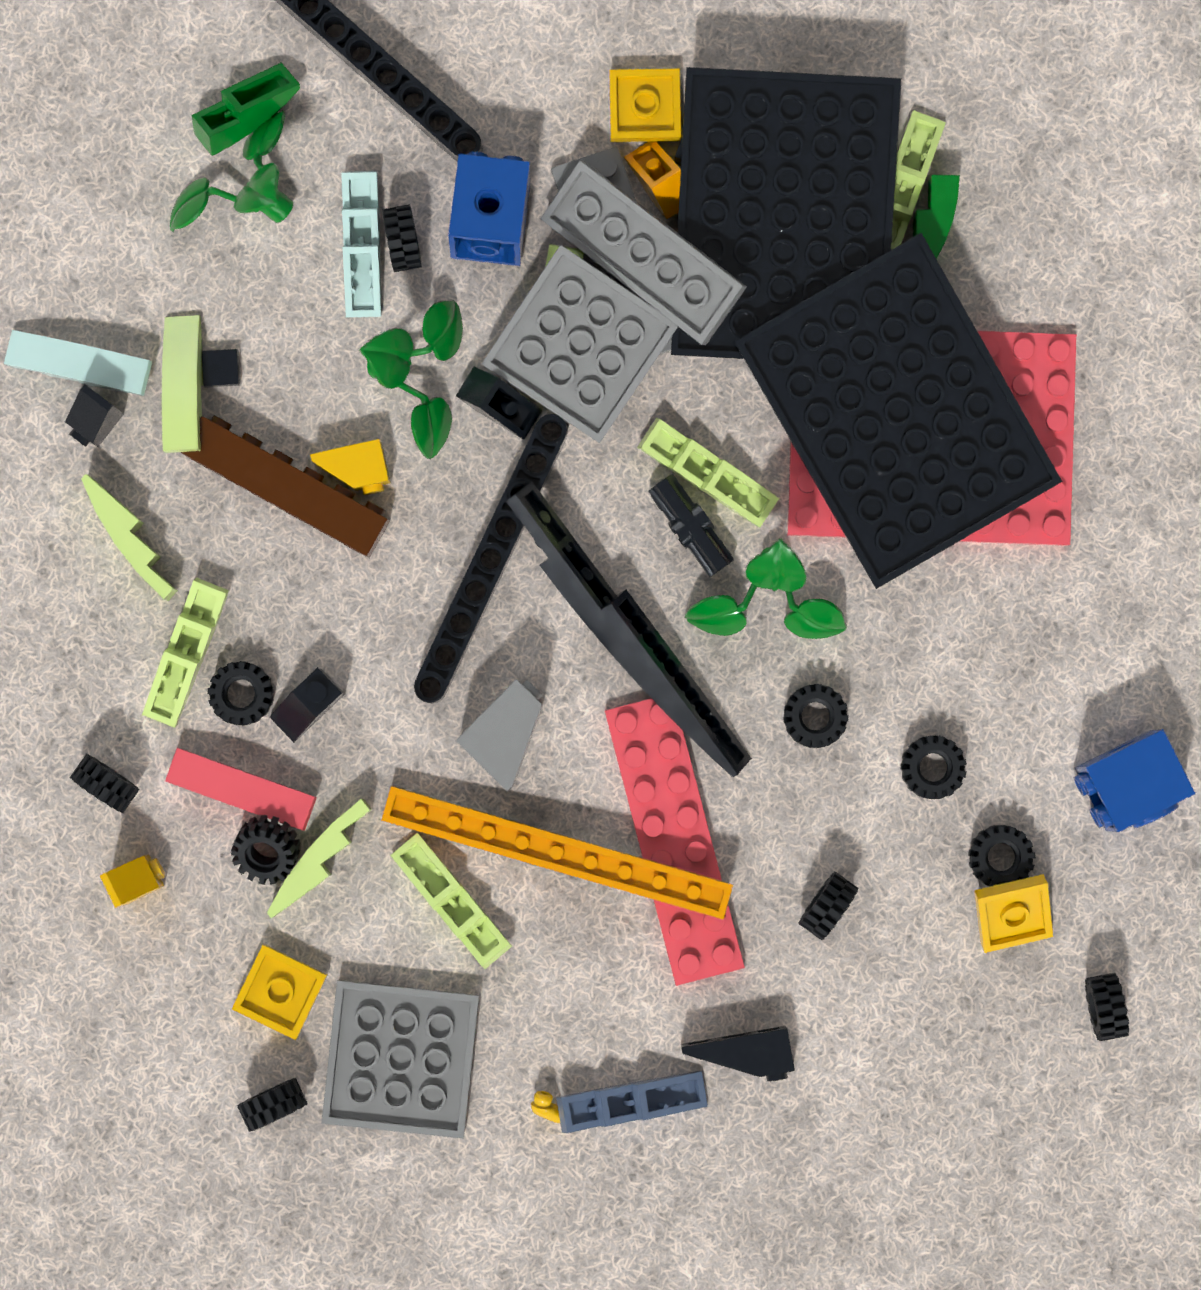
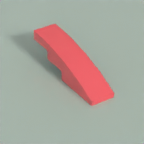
M177 748L165 779L168 783L260 816L267 815L268 819L272 820L273 816L278 817V822L284 823L286 821L291 827L303 831L306 829L317 798Z

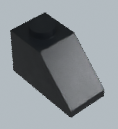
M475 366L456 394L457 398L475 411L523 440L542 412V409L500 378Z
M84 384L72 405L65 423L73 428L69 435L86 447L91 442L99 447L124 414Z
M317 667L286 697L270 718L294 743L332 708L345 693L321 668Z

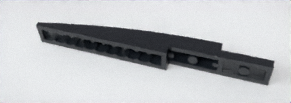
M531 481L522 487L506 502L512 508L514 515L532 535L536 545L548 557L540 564V567L593 634L655 703L732 777L738 775L752 758L627 589L617 595L534 483Z

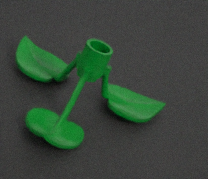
M283 110L273 115L248 135L243 146V157L246 160L253 159L258 170L236 196L216 187H209L210 181L205 177L195 180L181 192L173 206L170 217V230L172 232L194 222L205 209L208 198L211 195H218L233 201L234 209L238 213H257L260 210L275 223L282 222L290 214L294 203L278 189V166L274 163L266 165L262 163V157L273 150L282 133L286 114Z
M455 300L438 301L426 312L422 326L423 337L428 343L426 347L413 350V341L409 333L403 329L394 328L376 335L359 349L367 360V371L372 378L377 379L385 388L394 389L399 387L421 400L422 404L417 405L412 411L411 429L420 452L427 459H432L438 454L449 436L452 425L451 410L443 398L434 397L429 401L427 395L403 382L410 371V357L429 354L433 351L438 360L446 361L458 351L462 340L463 322L459 306Z
M778 539L771 547L765 548L747 564L746 577L752 584L741 604L737 605L736 600L731 596L715 595L702 599L691 606L685 613V618L689 623L707 633L721 636L736 634L747 624V617L743 611L747 609L757 587L772 589L773 591L780 589L786 592L788 605L792 612L784 617V624L787 629L799 637L808 639L828 638L842 633L847 628L842 611L828 600L808 599L799 606L795 603L792 591L803 587L806 582V571L798 556L782 539Z

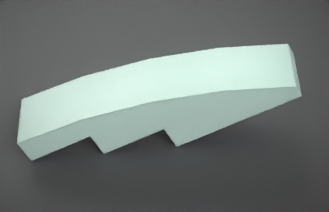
M344 171L341 173L346 318L381 317L378 171Z
M12 330L4 364L14 368L40 372L52 377L78 381L86 385L144 396L152 361L74 342Z

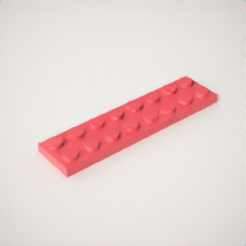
M652 698L605 710L642 857L722 881L683 730ZM654 900L676 986L745 968L729 905L723 920Z

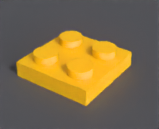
M680 68L609 70L611 142L681 141Z
M1044 874L974 890L980 942L984 953L1053 937L1048 883Z
M263 944L232 1010L296 1040L328 974Z

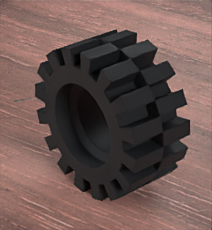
M411 205L382 209L393 271L399 272L422 268Z
M244 661L231 662L225 667L219 668L217 674L212 676L210 680L211 686L208 688L207 693L210 696L208 701L210 706L213 707L214 713L223 721L234 725L244 726L260 721L264 715H267L274 701V687L271 684L269 675L262 668ZM237 680H246L254 687V699L246 707H236L229 701L228 689Z
M822 684L807 685L796 690L789 697L784 707L783 721L786 731L794 741L808 748H822L836 742L842 733L845 732L849 715H847L848 708L842 699L843 697L835 692L833 688L823 686ZM812 702L823 704L829 712V721L820 730L809 729L802 720L803 709Z
M926 736L912 742L906 752H904L902 763H900L902 779L907 784V788L917 794V796L927 799H943L954 794V791L963 784L961 782L967 773L965 771L967 762L963 758L961 748H958L954 741L943 736ZM931 753L942 756L947 764L946 774L942 779L935 782L928 781L920 772L922 759Z
M89 754L83 757L70 776L73 782L85 789L89 794L121 813H124L140 790L125 777Z
M261 815L259 821L256 817L250 818L248 823L245 822L242 825L233 843L231 855L234 858L232 862L234 866L241 864L238 872L243 875L247 871L249 873L247 879L252 882L254 877H258V884L265 885L267 879H269L270 885L276 884L278 879L283 881L291 873L299 856L301 844L300 839L295 840L297 836L296 831L293 829L288 832L290 824L286 821L282 826L277 824L278 817L273 816L271 822L268 821L267 815ZM258 842L266 843L277 851L278 856H264L255 849L253 844Z
M994 825L980 831L979 835L972 840V846L968 852V856H970L969 866L972 868L974 876L981 883L990 887L1029 878L1028 874L1034 868L1033 859H1035V852L1032 850V842L1026 838L1027 835L1012 826ZM998 843L1009 845L1015 854L1013 865L1005 871L995 870L988 861L990 849Z
M834 871L806 908L798 922L799 925L820 940H824L842 918L859 888Z
M1116 973L1086 978V1000L1091 1016L1090 1021L1097 1040L1105 1041L1127 1037L1129 1035L1128 1011L1125 1006L1126 1000L1122 993V986Z
M292 1078L237 1105L248 1131L251 1132L303 1108L308 1103L297 1079Z

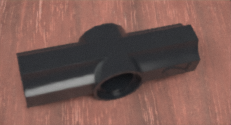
M673 473L648 491L657 507L668 519V525L672 532L678 535V540L683 547L691 551L709 578L734 561L732 554L714 532V525L698 503L694 504Z

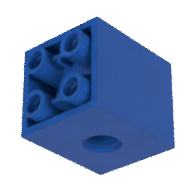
M477 151L468 152L467 155H458L448 233L450 257L452 259L521 266L530 193V162L512 155L504 156L502 159L488 157L485 153Z
M1163 729L1149 730L1075 767L1078 775L1073 777L1081 795H1088L1094 806L1089 811L1097 827H1104L1106 831L1120 832L1130 826L1138 828L1154 822L1175 811L1179 807V802L1196 794Z

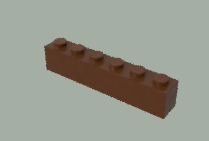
M213 415L211 420L201 416V451L181 452L184 456L363 556L371 557L390 523L387 518L383 517L386 512L384 509L370 501H367L365 506L352 500L355 496V493L339 484H336L334 489L322 483L323 475L307 466L303 472L291 466L294 459L276 449L273 454L266 452L260 448L263 442L252 435L244 432L242 437H239L230 432L229 430L232 425L215 415Z

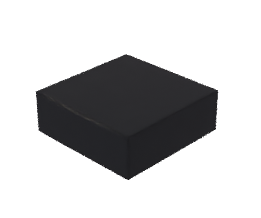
M237 349L202 351L203 385L205 388L240 386L239 354Z

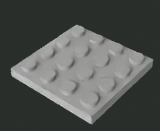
M560 245L482 362V365L600 443L678 326L653 306Z
M337 980L321 1124L464 1139L479 995Z

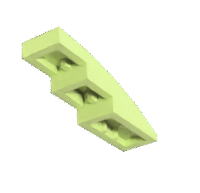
M915 110L911 114L897 151L891 250L902 243L946 124L942 120Z
M201 316L165 317L162 353L163 451L165 453L201 451V386H204Z
M659 418L654 420L637 447L696 488L761 528L779 500L777 496L724 459L718 458L693 439L685 437Z
M85 474L81 478L96 514L114 544L136 572L164 600L169 601L178 590L152 568L161 556L135 534L144 523L91 476Z
M199 578L193 580L184 609L178 616L168 648L163 652L142 715L174 728L177 726L218 624L229 590Z
M360 799L336 819L306 850L283 882L268 909L267 914L270 918L278 915L332 875L324 863L352 843L344 830L372 810L365 799Z
M416 833L390 855L429 905L440 915L484 969L489 967L512 947L492 920L419 833Z

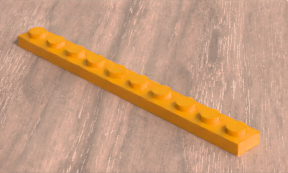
M395 786L390 788L381 821L723 920L734 885Z

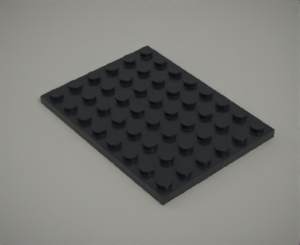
M686 67L677 233L746 285L747 288L706 345H701L685 331L677 327L671 339V355L743 359L734 341L891 250L902 78Z
M922 233L734 341L875 589L1062 482Z

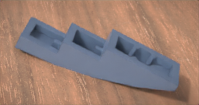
M702 1071L631 1082L556 1097L562 1133H571L599 1126L607 1127L635 1120L644 1121L708 1107Z

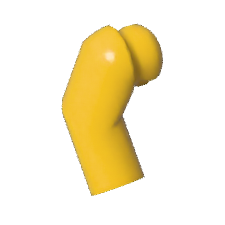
M546 1091L536 1092L534 1094V1101L531 1102L532 1112L549 1121L560 1123L558 1106L551 1103L553 1096Z

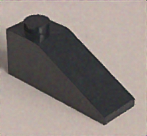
M786 1026L681 1044L684 1055L757 1077L766 1076L767 1081L788 1078L787 1072L795 1071L788 1028Z

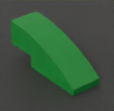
M281 62L221 90L222 101L192 114L194 135L210 155L214 156L251 134L262 123L275 115L300 90V84Z
M931 175L928 180L927 210H916L913 215V237L922 233L936 259L946 242L954 219L958 201L960 175Z

